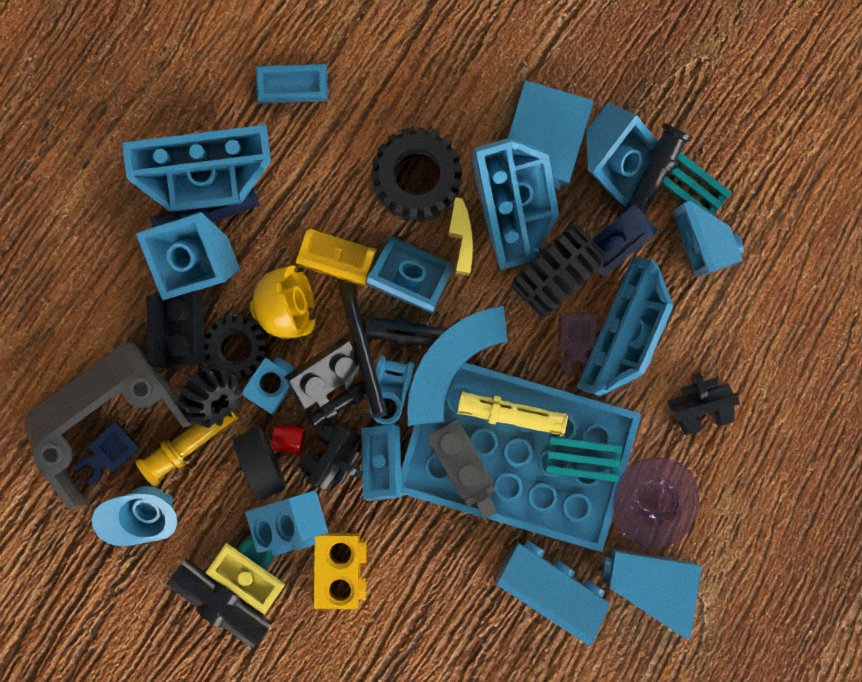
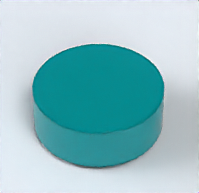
M252 536L245 539L238 550L264 569L271 565L275 557L272 554V550L257 553Z

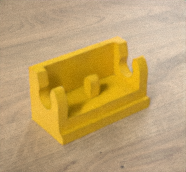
M309 228L305 233L296 264L305 269L366 287V281L371 272L377 249Z

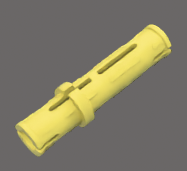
M461 391L457 414L486 419L490 424L495 425L496 422L507 423L559 436H564L568 421V414L552 412L541 408L501 400L500 396L494 395L493 398L464 391Z

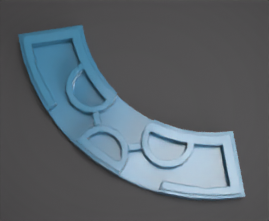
M504 306L489 308L462 319L445 331L431 345L422 358L411 384L407 410L408 426L444 422L446 393L459 368L479 351L492 345L508 342Z

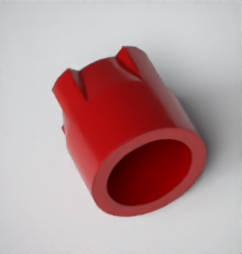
M277 423L273 431L271 450L300 455L305 427Z

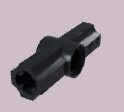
M187 558L166 584L196 606V611L205 620L216 627H224L252 649H254L273 623L243 601L242 598L207 575L204 570Z

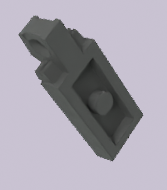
M457 419L426 436L462 500L464 499L467 506L469 507L476 503L485 519L497 513L498 511L489 497L490 494L496 491L492 484L493 480L460 421Z

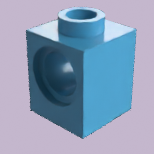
M277 356L274 361L264 358L241 395L267 412L275 414L291 390L284 376L292 372L294 367ZM269 373H276L281 379V386L277 392L271 394L264 389L263 379Z

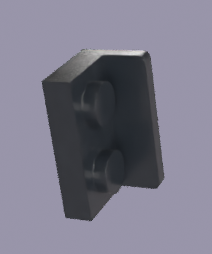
M193 291L163 301L160 295H148L146 297L148 364L167 369L204 364L203 293Z

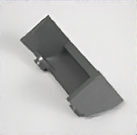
M127 343L119 346L31 410L25 418L24 427L35 463L69 510L83 507L88 503V500L65 470L72 460V449L62 434L119 392L123 394L131 405L139 408L150 407L160 399H163L182 427H191L196 423L185 416L183 408L178 402L179 395L160 369L148 364L147 351L137 344Z

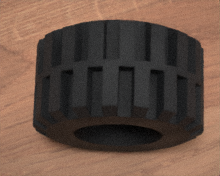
M417 127V131H409V128L402 129L401 134L396 136L393 133L388 137V142L385 145L383 143L380 145L377 157L373 159L372 181L375 192L383 207L385 206L392 215L402 217V220L410 222V219L417 220V222H425L427 218L435 219L439 217L441 212H446L451 207L455 197L458 196L462 176L459 155L456 149L453 150L451 142L447 138L442 139L439 137V132L434 130L431 133L426 132L424 127ZM415 156L429 159L438 170V181L435 187L429 192L420 195L409 194L403 191L396 181L398 166L407 158Z
M575 224L566 228L513 278L511 287L540 318L552 313L604 264L607 255Z

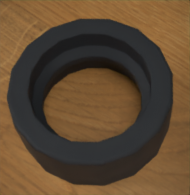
M258 426L233 438L234 449L255 496L262 500L285 490L286 484L282 471L263 430Z

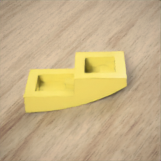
M455 197L448 236L462 239L456 274L470 276L473 256L471 223L463 198Z

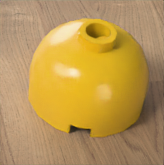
M294 265L282 267L265 274L258 281L253 292V299L250 302L252 317L258 321L259 325L268 334L282 339L306 336L312 332L315 326V319L309 320L308 307L311 309L315 308L311 286L302 271L297 273L294 271L296 268Z

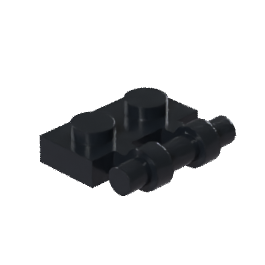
M341 338L284 376L300 406L306 409L315 403L317 410L307 416L314 428L325 421L330 423L338 417V412L351 403L353 405L358 404L364 399L363 395L367 393L363 379L355 384L352 378L360 373L361 370L357 356L350 342L345 338ZM341 385L344 392L329 401L326 395Z

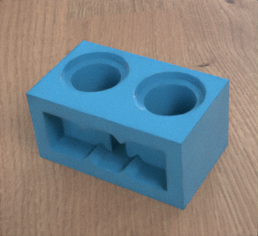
M316 490L245 511L257 553L272 550V554L275 556L292 551L294 548L295 550L303 549L316 544L314 537L328 533Z

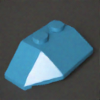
M267 125L122 143L126 179L170 213L242 204L271 163Z
M512 138L476 147L473 152L472 165L484 221L500 271L528 263L538 255L539 247L547 238L559 216L549 154L547 151Z
M632 258L577 385L578 389L601 396L644 375L651 363L653 352L661 334L666 328L668 317L673 308L672 300L657 262L649 259Z

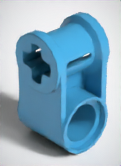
M383 355L379 356L376 374L383 400L389 399L393 401L397 406V411L389 419L373 418L377 423L392 425L400 419L406 394L409 392L415 362L409 361L408 364L386 360V357ZM386 372H391V373H395V374H400V375H402V376L400 377V376H395V375H391V374H386Z

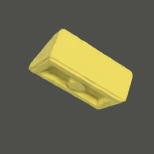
M228 543L224 545L206 571L207 575L263 614L268 611L285 586L284 582Z

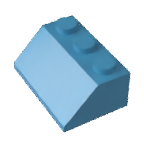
M516 540L493 575L496 585L588 646H591L610 605L603 598L606 591L589 580L583 585L573 578L575 574L573 569L559 560L553 565L543 558L545 551L531 541L527 540L523 545Z

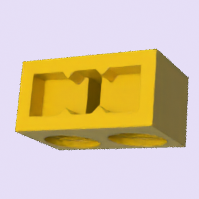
M325 533L315 537L314 609H358L359 600H366V578H360V564H366L367 542H360V533ZM337 543L346 544L351 550L350 559L344 562L335 560L331 553L332 546ZM345 580L350 585L351 593L343 598L335 596L331 590V583L333 581Z

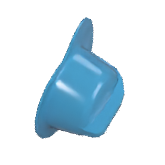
M141 486L135 488L128 495L103 501L94 510L91 519L93 530L97 536L106 543L116 546H132L166 539L175 532L178 520L177 514L172 507V496L153 486Z

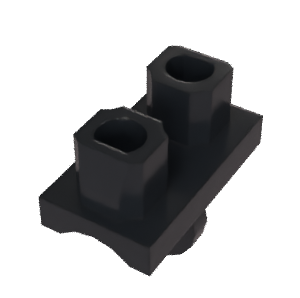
M700 372L691 374L692 385L681 387L683 396L667 400L668 410L678 422L685 435L694 434L702 430L700 416L711 413L713 422L716 425L733 423L735 421L734 406L740 405L738 394L732 392L728 383L718 386L716 378L704 381Z
M324 423L317 434V439L327 445V449L322 457L308 451L298 467L309 477L307 480L309 483L326 491L330 489L334 480L342 485L348 474L359 478L362 471L354 465L361 454L355 451L354 448L362 436L346 427L340 426L339 428Z

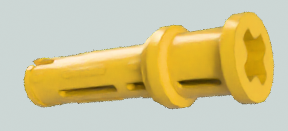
M232 410L233 418L226 416L221 426L213 424L210 428H206L195 423L173 441L169 439L162 441L158 450L144 460L138 459L135 463L147 481L153 487H156L159 484L160 478L175 467L180 469L184 466L183 463L186 462L185 457L239 418Z

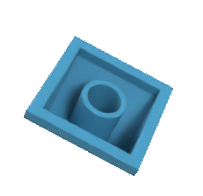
M390 236L366 283L373 289L433 315L455 264Z

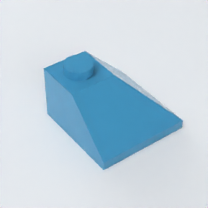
M607 103L586 131L588 171L622 208H625L650 162L647 159L649 156L647 154L649 150H654L658 140L636 114Z
M692 201L683 203L672 212L696 278L743 261L741 254L744 253L742 241L737 233H732L730 226Z
M202 212L136 233L162 301L223 283L240 271L228 237Z

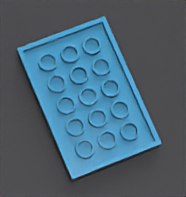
M464 363L454 375L446 393L444 422L414 425L401 469L402 494L484 518L476 503L468 507L464 499H461L426 437L458 419L492 478V484L496 489L489 497L498 512L487 519L603 552L642 414ZM461 391L493 398L494 395L500 396L501 400L541 408L552 412L568 414V421L564 436L507 423L496 422L494 425L488 423L486 419L457 414ZM550 437L623 446L618 482L546 473ZM556 445V452L605 459H612L613 452ZM554 460V466L602 473H610L611 471L609 466Z

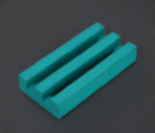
M680 152L676 162L717 193L719 197H714L678 167L673 172H669L712 206L709 209L705 208L666 176L662 186L682 202L692 201L714 216L732 192Z
M550 437L545 472L618 482L623 446ZM556 445L613 452L612 459L559 453L556 452ZM554 460L609 466L611 471L610 473L557 467L554 466Z

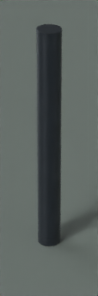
M350 282L339 285L338 288L373 418H380L387 415L353 285Z

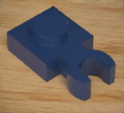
M114 422L88 446L95 454L92 457L79 460L74 469L81 471L86 465H91L94 469V475L89 478L87 483L89 485L95 484L102 479L106 466L112 473L116 472L141 446L118 422Z

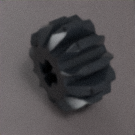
M212 364L209 368L200 366L195 376L188 374L190 381L187 385L180 387L183 395L178 399V402L181 404L183 412L189 420L196 422L200 426L210 428L213 424L221 426L226 416L233 418L231 411L233 408L241 405L237 398L243 391L238 385V380L231 372Z

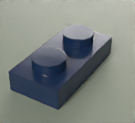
M635 204L592 239L607 255L604 264L598 269L603 277L658 232V229Z

